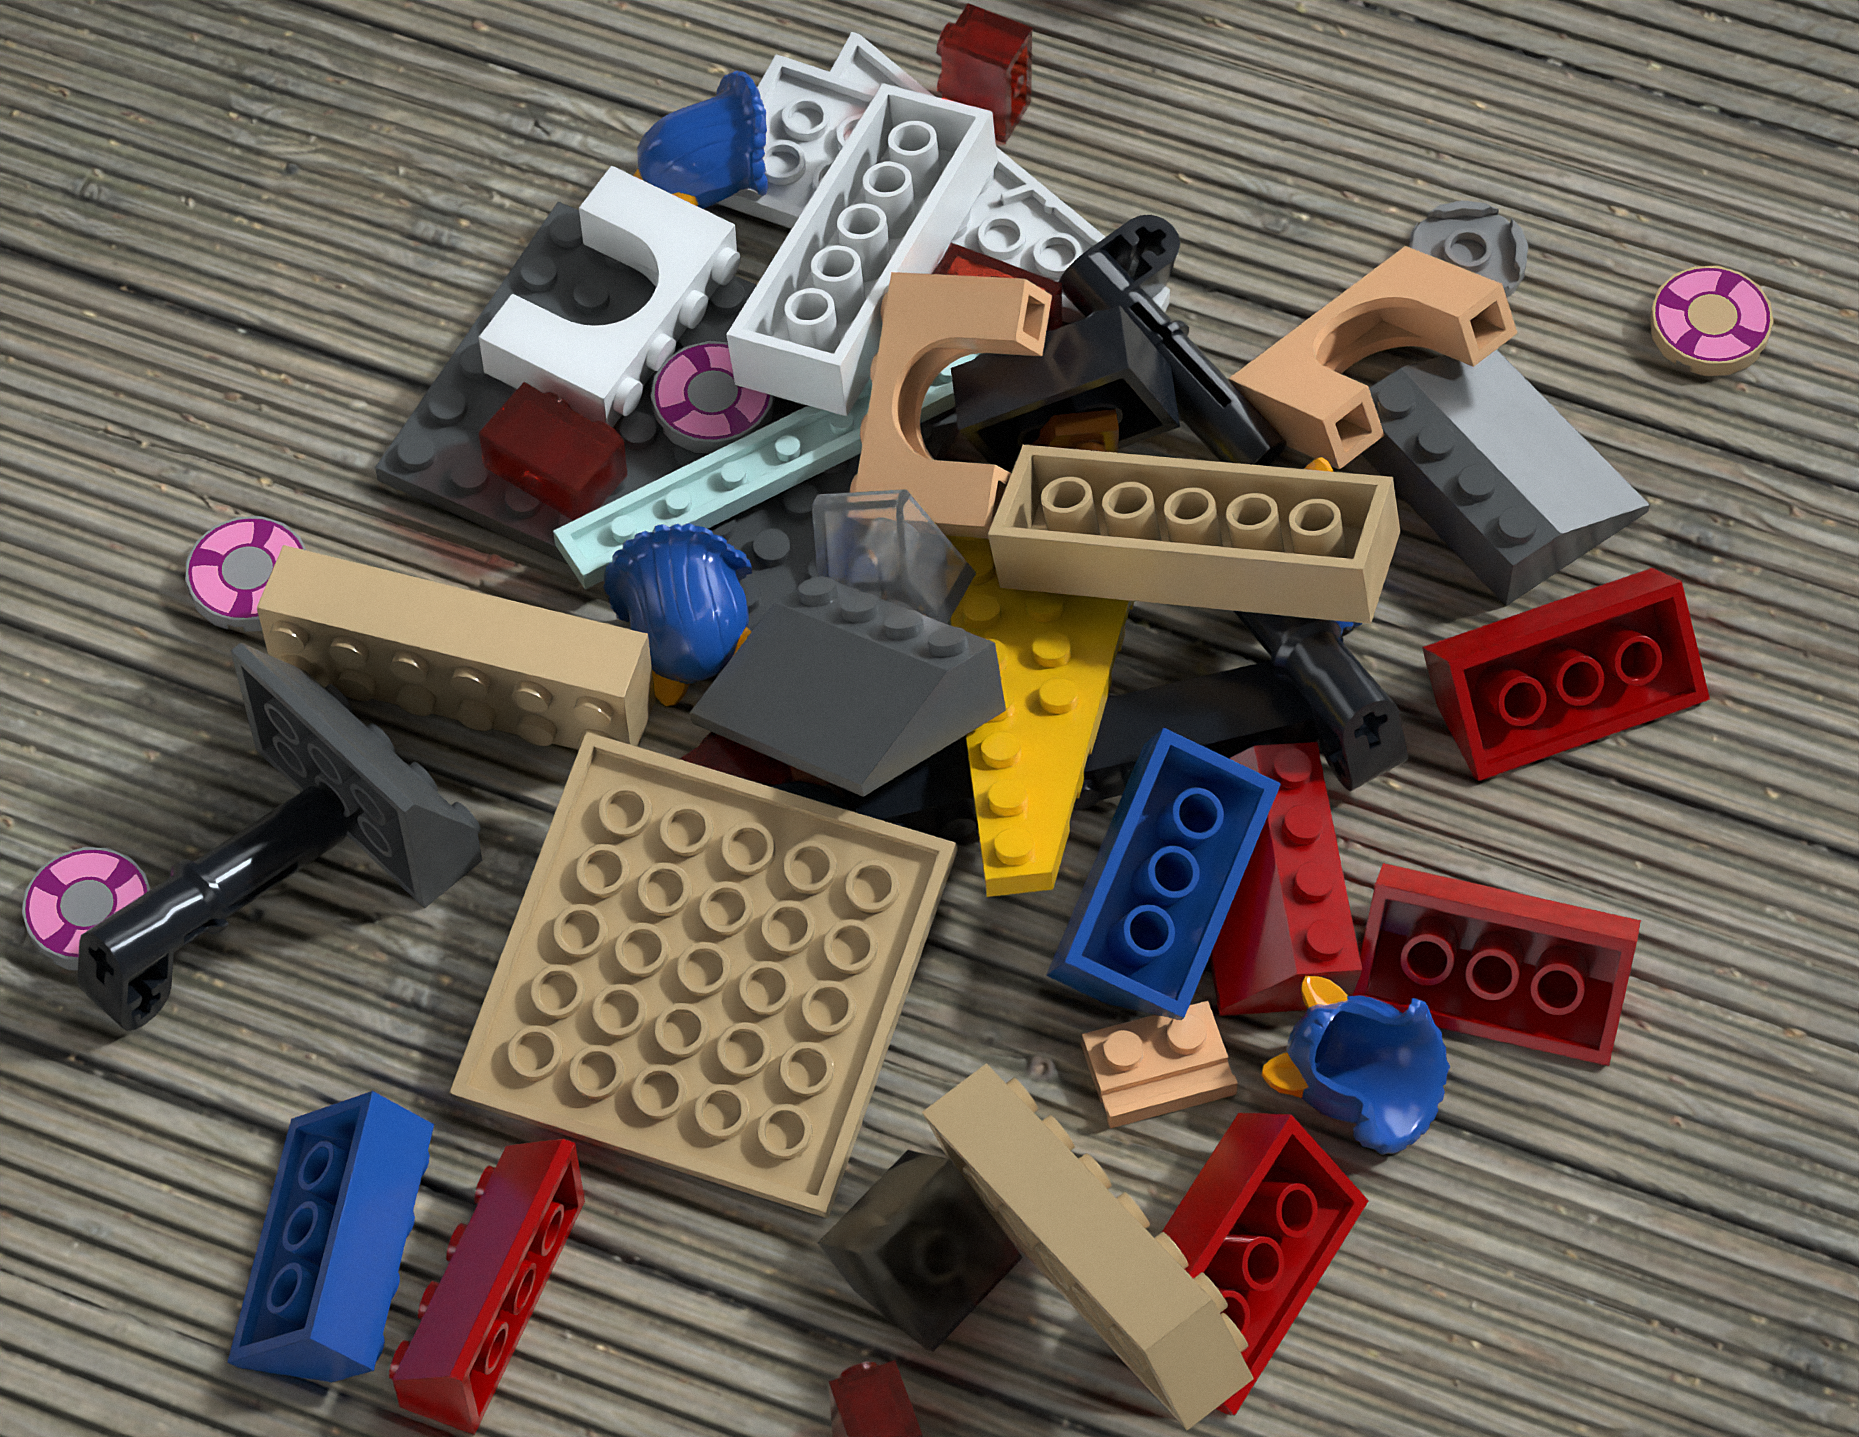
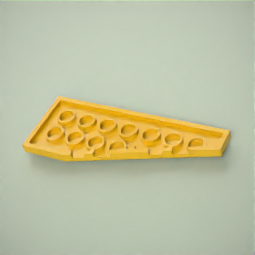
M938 535L950 625L995 642L1006 711L965 735L987 897L1053 890L1070 832L1069 821L1076 798H1079L1083 786L1085 764L1088 754H1092L1112 683V669L1117 652L1121 651L1123 645L1125 624L1129 610L1133 609L1135 601L1000 588L989 539Z

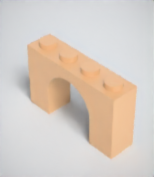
M1404 246L1228 378V380L1287 441L1286 446L1315 459L1323 457L1331 466L1340 470L1384 436L1369 387L1342 375L1346 369L1374 353L1405 346L1428 348L1474 367L1515 336L1517 330L1502 283Z
M891 272L889 289L881 303L880 313L883 325L879 349L874 355L870 367L872 390L868 413L863 417L860 426L862 449L858 473L854 476L850 486L851 517L884 531L989 539L988 532L1012 473L995 464L934 460L928 452L921 434L920 416L922 404L930 385L938 374L948 365L964 356L977 353L1042 356L1052 300L1051 294L1026 279Z

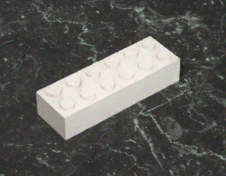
M882 83L726 334L735 385L848 416L870 379L871 362L879 349L883 325L880 313L881 303L889 289L891 272L933 273L998 163L992 111Z

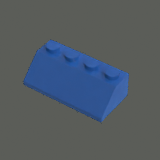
M1162 728L1142 747L1046 976L1105 1004L1177 1020L1184 1019L1281 783L1179 734Z
M374 1091L291 1119L227 1363L242 1369L326 1382H336L374 1371L376 1362L384 1348L385 1339L383 1332L390 1303L399 1287L400 1275L398 1271L406 1238L409 1236L415 1221L413 1210L421 1177L424 1175L429 1164L430 1155L428 1148L434 1128L433 1123Z

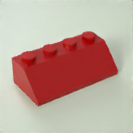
M1654 568L1422 647L1436 705L1473 777L1478 781L1710 700L1683 583L1681 580Z
M1318 743L1253 746L1229 759L1281 783L1209 957L1219 1016L1307 1010L1301 994V984L1305 976H1319L1331 980L1342 988L1348 996H1352L1362 972Z
M1383 863L1375 883L1360 954L1362 972L1352 996H1365L1383 1001L1402 1013L1409 1008L1412 998L1419 999L1428 1005L1433 1021L1438 1028L1609 1066L1641 920Z
M1238 1113L1162 1230L1172 1239L1186 1258L1189 1265L1185 1268L1186 1272L1193 1279L1202 1272L1218 1288L1228 1304V1307L1221 1313L1226 1314L1232 1320L1248 1343V1347L1241 1352V1355L1254 1379L1216 1408L1226 1415H1236L1369 1202L1291 1114Z
M565 1139L506 1146L496 1167L489 1165L483 1171L474 1196V1202L478 1205L468 1225L460 1223L451 1236L446 1253V1260L449 1264L440 1283L432 1281L422 1296L418 1309V1319L421 1322L411 1342L403 1340L393 1356L389 1369V1378L393 1381L400 1408L475 1435L585 1203L576 1144Z

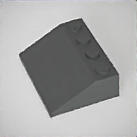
M1497 349L1474 367L1446 355L1401 367L1369 388L1384 436L1363 451L1361 455L1381 476L1393 477L1396 492L1505 606L1649 511L1650 504Z
M820 576L802 582L797 590L774 602L691 710L690 716L692 724L864 797L1006 711L995 642L966 632L962 628L953 627L922 615L918 611L909 610L880 599L874 594L865 593L841 584L832 578Z
M240 643L231 650L256 751L300 792L310 786L320 788L326 792L343 814L347 827V836L422 907L426 908L483 861L478 838L481 828L473 814L463 804L455 802L450 805L439 795L434 780L422 766L416 762L408 766L395 754L393 743L381 728L374 723L365 726L353 715V709L346 697L335 686L328 684L324 688L305 670Z

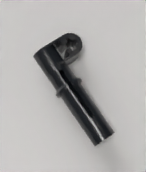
M1140 215L1123 224L1079 256L1062 274L1057 288L1085 317L1096 311L1109 310L1117 306L1122 307L1170 364L1179 418L1220 462L1270 466L1283 452L1287 441L1188 337L1190 327L1181 320H1172L1152 299L1167 285L1179 252V234L1173 225L1158 216ZM1135 257L1139 262L1132 278L1127 272Z
M1233 611L1271 656V663L1278 667L1273 671L1279 680L1287 684H1294L1311 704L1323 755L1333 774L1346 790L1351 792L1408 760V751L1397 706L1343 643L1344 639L1340 635L1342 630L1335 620Z
M310 786L197 860L190 861L184 859L171 867L168 879L81 935L79 940L77 978L79 988L126 1031L136 1030L147 1024L158 1014L169 998L172 987L173 959L176 951L205 932L216 934L223 931L229 924L225 920L227 917L345 840L347 835L346 822L337 804L326 792L320 788Z

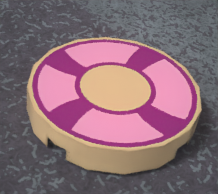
M1694 266L1673 274L1658 289L1649 319L1652 339L1662 355L1675 365L1678 360L1682 364L1691 366L1690 372L1703 376L1730 375L1750 367L1759 358L1760 352L1767 346L1773 327L1771 302L1761 287L1741 272L1721 266Z

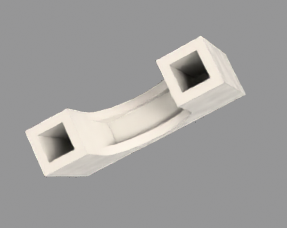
M613 166L608 169L579 207L583 244L644 274L656 287L648 303L627 319L607 325L591 326L570 322L512 294L479 336L484 373L607 434L622 415L628 416L634 411L640 401L643 386L655 371L658 372L665 360L674 354L676 342L687 328L693 329L699 324L706 312L709 298L720 284L725 286L732 280L740 263V253L737 252L735 224Z

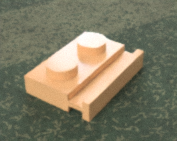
M1208 1001L1189 1005L1186 1015L1182 1020L1152 1015L1082 1034L1081 1047L1100 1102L1103 1103L1107 1114V1122L1110 1129L1237 1095L1238 1082L1235 1074L1233 1075L1231 1072L1228 1055Z

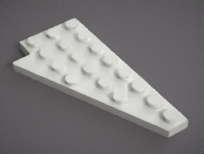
M851 32L830 72L776 54L758 85L761 99L767 112L766 145L764 146L765 156L763 157L766 167L765 175L768 180L767 194L761 197L756 191L744 189L717 204L792 229L882 83L930 96L934 95L860 34ZM996 147L997 165L932 274L1026 279L1052 295L1050 317L1070 324L1085 319L1086 317L1057 288L1058 281L1065 270L1079 256L1104 239L1105 236ZM1132 260L1130 269L1127 272L1132 278L1138 265L1135 260ZM1165 286L1160 293L1152 298L1164 312L1169 305L1170 289Z

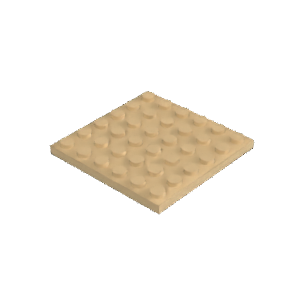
M586 731L449 1094L453 1100L828 1219L958 851L956 843Z

